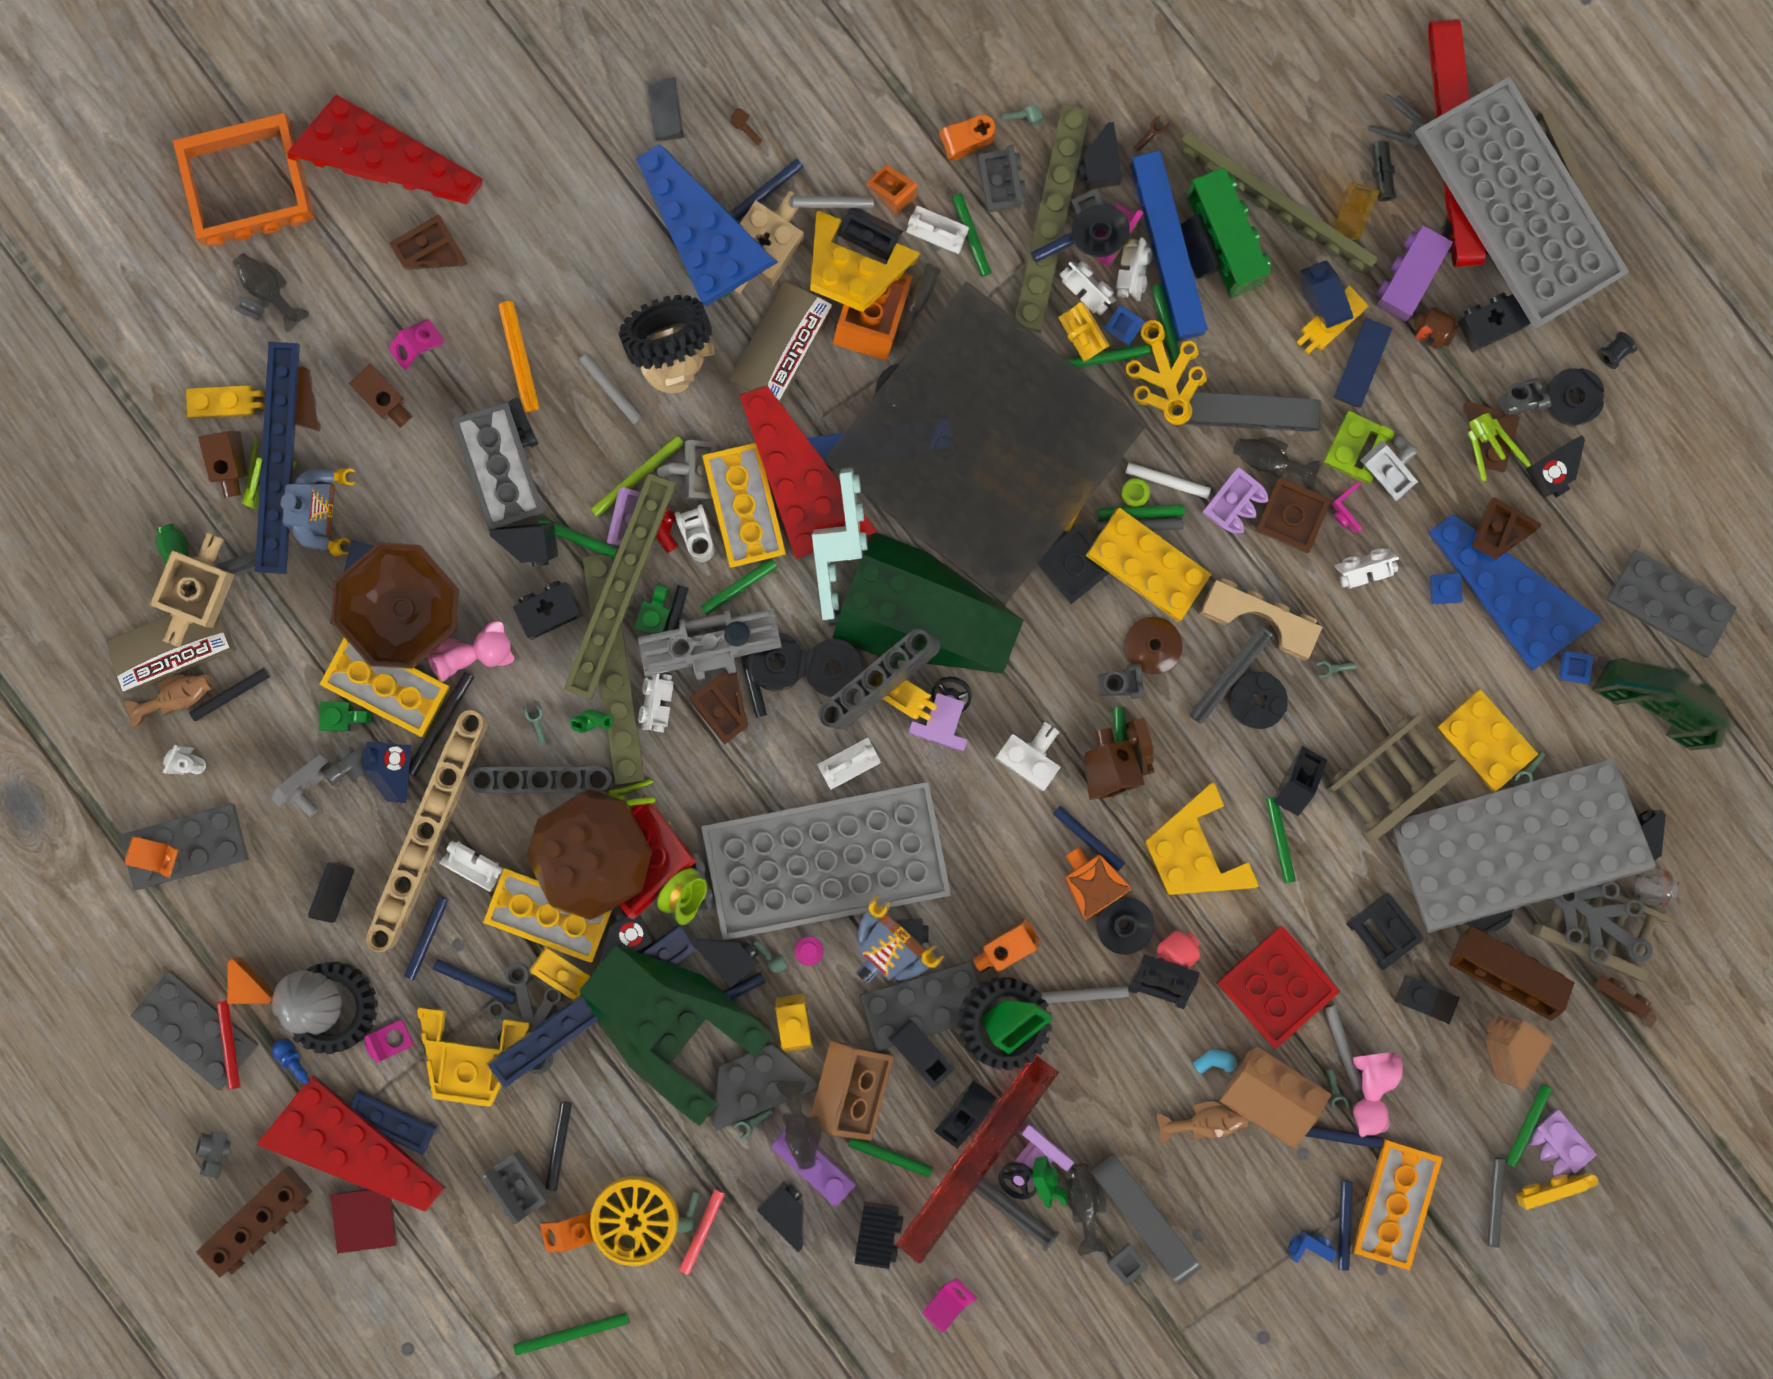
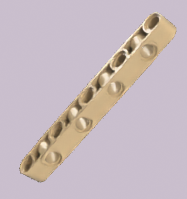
M467 710L461 713L444 746L367 933V945L374 952H384L395 947L412 913L487 730V719L480 712ZM476 716L479 720V726L475 731L470 732L466 727V721L469 717ZM449 769L454 770L457 776L456 781L452 785H447L443 778L445 772ZM425 823H430L434 828V833L429 839L424 838L421 833L422 826ZM404 876L411 881V888L407 893L399 888V881ZM379 931H384L388 935L386 946H381L376 941Z

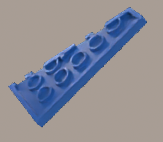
M658 144L636 158L703 305L709 306L778 263L685 170L665 147Z
M1454 514L1428 532L1457 573H1461L1463 581L1530 671L1539 667L1602 620L1508 552L1495 560L1472 547L1471 545L1477 531Z

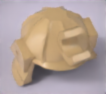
M673 327L658 332L648 340L669 336L681 328ZM704 343L705 347L702 350L695 349L696 355L693 357L685 355L686 361L681 363L678 359L674 360V365L667 367L666 363H663L660 369H655L654 364L651 369H645L642 366V374L649 384L657 390L665 393L683 392L689 387L690 383L695 381L694 374L700 370L703 364V357L715 354L713 343Z

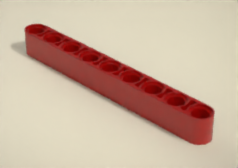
M1460 19L1430 21L1428 24V43L1436 118L1469 100ZM1443 180L1447 220L1452 222L1453 234H1449V240L1453 241L1450 247L1453 267L1484 265L1486 248Z

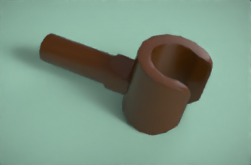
M736 108L731 117V124L746 133L757 146L760 145L762 140L746 124L750 115L741 108Z
M1162 115L1156 116L1151 121L1147 134L1134 146L1139 152L1156 134L1160 135L1168 129L1169 123L1163 129L1156 127L1155 123Z

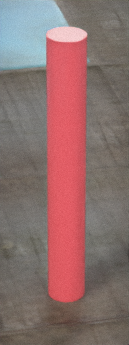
M714 1189L679 1270L688 1275L691 1273L725 1192Z

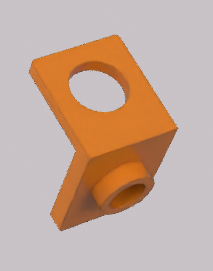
M132 836L124 864L158 872L170 878L178 849L170 844Z
M591 1212L559 1222L541 1223L540 1227L546 1252H565L594 1242L590 1229ZM550 1230L554 1233L555 1245L550 1240Z

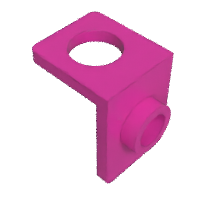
M425 320L400 330L389 346V351L402 369L407 370L418 354L442 345L444 339L432 322ZM399 344L406 349L407 359L403 358L400 354Z
M1360 481L1351 486L1329 505L1335 512L1334 518L1343 528L1348 527L1353 534L1361 531L1362 527L1343 506L1341 501L1362 484Z
M399 1020L364 1036L366 1050L376 1063L414 1045L403 1020ZM391 1030H398L403 1035V1042L398 1047H393L387 1042V1035Z
M955 1278L942 1286L922 1311V1315L943 1333L962 1309L974 1303L977 1297L961 1281ZM955 1288L962 1291L966 1297L958 1293V1291Z

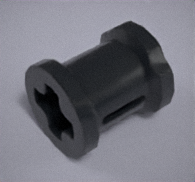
M1620 331L1616 334L1614 341L1607 347H1601L1597 353L1606 366L1616 369L1619 366V362L1626 355L1637 351V346L1627 333Z

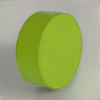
M1140 478L1129 479L1121 488V499L1129 507L1143 506L1150 497L1148 484Z

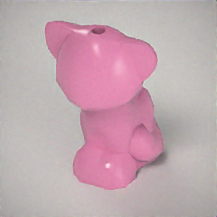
M500 621L488 623L484 630L477 633L474 644L462 643L455 638H447L426 656L432 671L441 682L454 675L457 670L471 665L477 659L486 667L504 666L514 661V656L510 651L511 643L504 633V625Z
M1394 1052L1352 1057L1355 1067L1362 1070V1090L1365 1097L1358 1101L1352 1109L1355 1122L1359 1128V1135L1364 1137L1366 1135L1384 1133L1389 1128L1390 1120L1388 1109L1380 1100L1384 1093L1395 1089L1402 1078L1403 1064L1401 1056Z

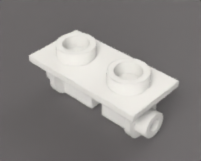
M916 206L908 222L909 226L906 233L959 254L969 227Z
M1140 237V241L1128 239L1127 244L1123 247L1120 264L1122 266H1130V270H1119L1115 287L1119 297L1128 298L1130 293L1137 301H1140L1141 294L1146 290L1147 277L1145 274L1147 265H1150L1153 252L1151 246L1144 238Z
M1077 260L1070 262L1069 265L1073 269L1070 270L1067 267L1060 274V277L1063 279L1062 283L1075 295L1084 288L1087 292L1080 300L1093 313L1097 312L1099 315H1102L1108 308L1105 303L1111 304L1116 301L1112 296L1113 290L1105 282L1101 281L1099 283L1092 276L1093 270L1085 262L1081 261L1079 263Z
M1379 548L1371 551L1370 555L1348 557L1343 560V563L1336 564L1335 568L1343 575L1340 577L1341 586L1351 589L1367 584L1368 572H1371L1373 581L1394 576V572L1398 571V565L1395 560L1399 558L1390 549Z
M655 674L644 679L642 692L645 695L644 706L640 707L638 714L641 730L664 733V727H668L670 707L660 706L661 700L671 702L674 681H671L672 675Z
M866 738L817 765L830 790L877 766L881 761L869 738Z
M175 745L173 749L167 752L163 764L165 768L163 773L183 775V773L190 772L201 774L206 769V762L204 759L192 754L193 747Z
M454 841L450 842L446 849L448 852L439 863L489 892L501 877L503 868L499 867L498 862L495 863L481 854L479 857L475 856V851L464 846L460 841L457 843Z

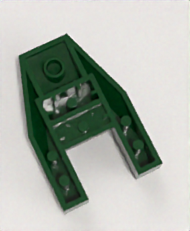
M1625 658L1614 659L1607 663L1592 688L1594 692L1615 705L1635 702L1671 724L1666 736L1689 750L1720 748L1724 742L1729 726L1724 700L1715 695L1717 692L1712 687L1703 683L1698 685L1691 681V675L1680 668L1675 667L1672 669L1629 661Z
M615 945L579 989L580 994L628 1066L670 1104L698 1126H701L717 1106L718 1101L711 1091L672 1061L703 1022L708 1020L754 1057L757 1056L774 1035L767 1024L703 974L619 945Z

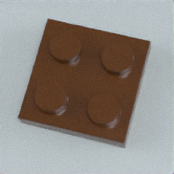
M1278 477L1255 531L1308 554L1326 515L1331 499Z

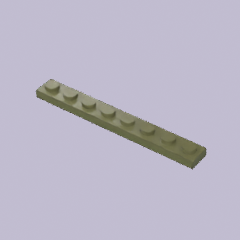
M1062 105L1013 327L1039 333L1042 331L1059 252L1037 263L1033 260L1031 252L1063 236L1089 119V110Z
M1189 131L1181 139L1178 149L1181 150V154L1186 159L1192 162L1198 161L1205 166L1204 169L1207 173L1225 167L1227 173H1231L1236 180V192L1246 193L1252 197V202L1262 209H1270L1276 213V218L1286 225H1294L1300 229L1299 232L1303 237L1310 241L1315 239L1324 245L1323 249L1327 253L1335 257L1339 255L1348 261L1347 265L1354 271L1359 273L1363 271L1367 274L1378 260V257Z
M648 473L564 690L590 700L593 699L676 487L675 483Z
M604 554L583 557L591 618L613 565V558ZM622 624L600 678L605 714L613 719V724L608 729L616 785L645 781Z

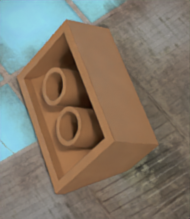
M1500 1014L1498 1018L1494 1017L1487 1027V1032L1489 1033L1485 1038L1494 1077L1502 1083L1524 1091L1554 1040L1525 1021Z
M831 1040L808 1126L833 1136L872 1141L894 1056L858 1045Z
M1256 1046L1245 1053L1220 1102L1294 1149L1319 1119L1331 1094Z

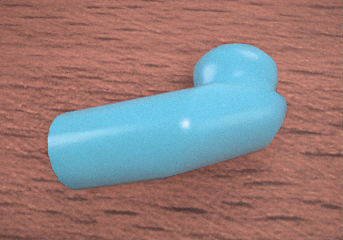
M1219 1049L1209 1050L1192 1063L1200 1075L1212 1066L1222 1068L1228 1073L1233 1072L1237 1068L1236 1057L1229 1051Z

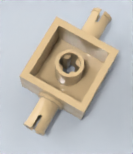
M788 191L776 211H771L755 201L740 223L758 242L769 240L770 246L763 245L762 247L778 263L763 271L757 277L772 287L805 241L804 232L790 222L798 208H791L789 205L790 196L795 195L792 191ZM748 281L734 289V294L740 296Z
M206 532V537L197 557L194 556V558L175 551L171 552L150 603L153 607L171 613L170 616L173 617L162 641L181 647L189 623L193 624L194 622L204 627L214 628L235 574L217 568V564H214L224 539ZM190 585L195 586L197 589L196 594L188 591Z

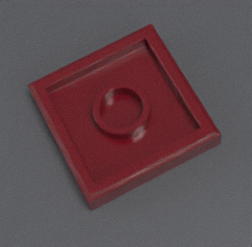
M369 1189L330 1195L337 1254L397 1245L391 1198Z

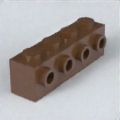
M1473 926L1459 936L1449 965L1550 1021L1566 1010L1575 983L1566 978L1562 973L1551 970L1539 963L1535 958L1522 954L1511 945L1503 943L1488 935L1486 931Z
M288 1166L278 1173L200 1247L196 1253L219 1278L228 1272L232 1276L245 1264L242 1260L244 1256L249 1252L254 1255L267 1243L263 1239L270 1232L274 1235L288 1223L285 1218L292 1211L297 1214L309 1203L306 1198L313 1191Z

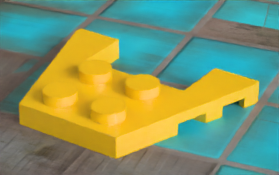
M818 210L814 223L815 231L810 279L811 291L864 312L886 291L892 282L900 279L910 266H914L917 263L920 252L896 243L887 264L833 243L832 241L840 227L841 219Z
M1214 782L1208 784L1196 797L1190 800L1178 813L1144 841L1167 895L1259 887L1249 862L1223 873H1220L1197 820L1198 817L1224 807Z
M418 1007L417 1013L418 1019L421 1021L423 1032L421 1036L428 1061L426 1063L433 1099L491 1107L502 1085L487 1066V1062L529 1032L532 1022L504 1019L500 1048L498 1049L443 1041L446 1010Z

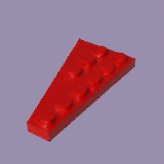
M337 94L287 152V157L291 160L298 161L300 158L313 162L314 166L322 168L325 165L342 169L345 174L388 184V182L401 184L404 189L414 191L416 188L428 191L435 197L466 205L480 189L483 181L481 177Z
M768 385L740 394V399L795 559L813 554L812 533L815 529L846 526L841 482L809 442L806 435L797 426ZM864 514V521L860 522L861 533L866 532V536L876 533L877 529Z
M315 1075L309 1078V1083L304 1084L257 1143L260 1147L424 1212L429 1210L446 1188Z

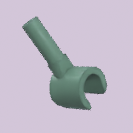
M1031 105L1021 112L1002 113L1003 121L1027 118L1030 126L1044 121L1041 110L1036 105Z
M1321 661L1316 664V666L1326 665L1329 668L1327 675L1318 676L1321 679L1328 678L1331 673L1356 669L1355 662L1330 665L1326 661Z
M535 701L537 711L534 713H529L525 704L523 708L526 719L532 722L535 727L539 742H546L540 720L542 718V709L539 702Z
M1539 752L1525 770L1521 769L1514 776V781H1517L1520 775L1526 774L1528 779L1525 783L1532 782L1533 772L1546 755Z
M759 940L753 943V946L767 961L772 972L780 974L788 969L782 955L773 959L772 955Z
M1327 1070L1331 1087V1096L1328 1103L1336 1112L1335 1102L1342 1099L1343 1106L1347 1110L1349 1102L1340 1093L1334 1070Z
M771 1108L767 1109L750 1120L744 1119L737 1122L734 1129L739 1125H745L748 1132L740 1136V1139H745L752 1133L753 1128L758 1123L774 1113Z
M692 1192L686 1216H679L677 1232H690L693 1229V1216L699 1193Z

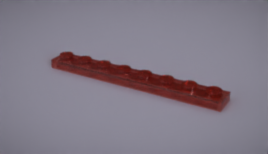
M1034 1055L1036 1059L1034 1062H1027L895 1244L919 1264L928 1255L1059 1074L1055 1068L1037 1055Z

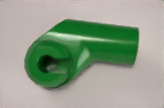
M593 709L586 710L579 716L572 717L570 721L571 729L579 733H586L597 726L609 729L613 724L611 716Z

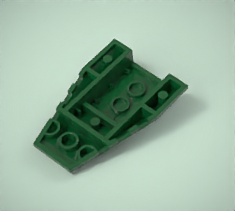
M877 532L873 533L867 544L868 550H865L848 591L832 639L846 641L853 647L881 657L911 631L921 629L936 634L940 640L939 652L925 664L1003 674L1024 620L928 552ZM926 637L920 640L919 648L921 651L927 645ZM901 655L898 660L905 661L904 655Z

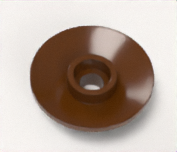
M1148 617L1135 623L1128 631L1125 639V653L1131 664H1141L1143 673L1161 674L1171 669L1178 662L1182 653V639L1177 628L1169 621L1159 617ZM1151 640H1157L1160 643L1158 650L1150 648Z

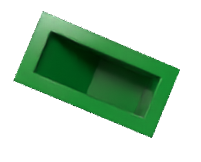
M1002 1000L982 1016L981 1020L992 1043L1010 1054L1052 1021L1053 1017L1035 1003Z

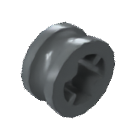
M240 296V305L236 306L234 310L259 321L258 313L263 311L264 307Z

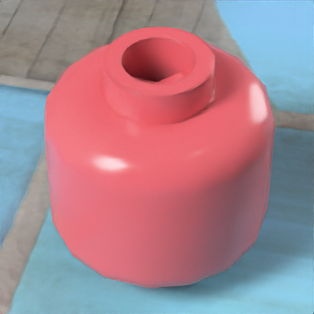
M1174 931L1157 947V959L1189 969L1200 958V951L1198 949L1200 943L1190 932L1185 934L1182 931Z

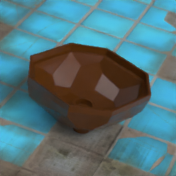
M378 542L334 581L331 623L369 666L413 669L457 630L459 588L421 545Z
M587 789L539 817L532 835L527 858L552 908L588 920H594L642 892L653 852L626 800Z

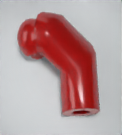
M670 509L666 510L656 536L657 541L667 554L678 547V544L670 534L673 522L676 520L675 513Z

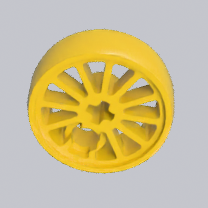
M641 1175L621 1177L607 1185L593 1204L590 1215L592 1237L600 1251L616 1263L627 1266H640L651 1263L660 1258L675 1239L678 1229V1207L670 1191L657 1180ZM639 1187L650 1190V1194L642 1206L638 1205ZM622 1188H634L632 1206L629 1205ZM616 1192L625 1210L610 1202L609 1196ZM657 1195L663 1204L647 1211L645 1209L652 1197ZM603 1205L620 1215V1217L602 1216ZM663 1209L667 1210L668 1220L649 1219V1216ZM633 1214L639 1215L638 1220L642 1222L638 1223L636 1227L632 1226V1220L628 1219ZM601 1222L619 1223L620 1226L605 1233L602 1230ZM648 1225L667 1226L668 1232L663 1237L649 1228ZM643 1232L661 1244L651 1249ZM617 1233L613 1246L607 1238ZM622 1235H630L636 1240V1245L632 1248H625L620 1242V1237ZM642 1243L646 1252L637 1254L636 1252Z

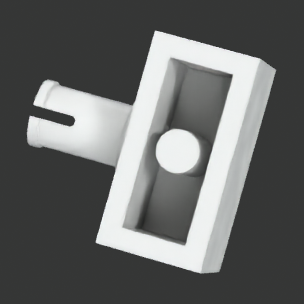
M1046 722L1043 723V726L1031 743H1025L1012 734L995 757L997 761L1040 791H1045L1060 769V766L1046 757L1047 754H1045L1060 732L1053 728L1049 735L1045 737L1051 728V725Z

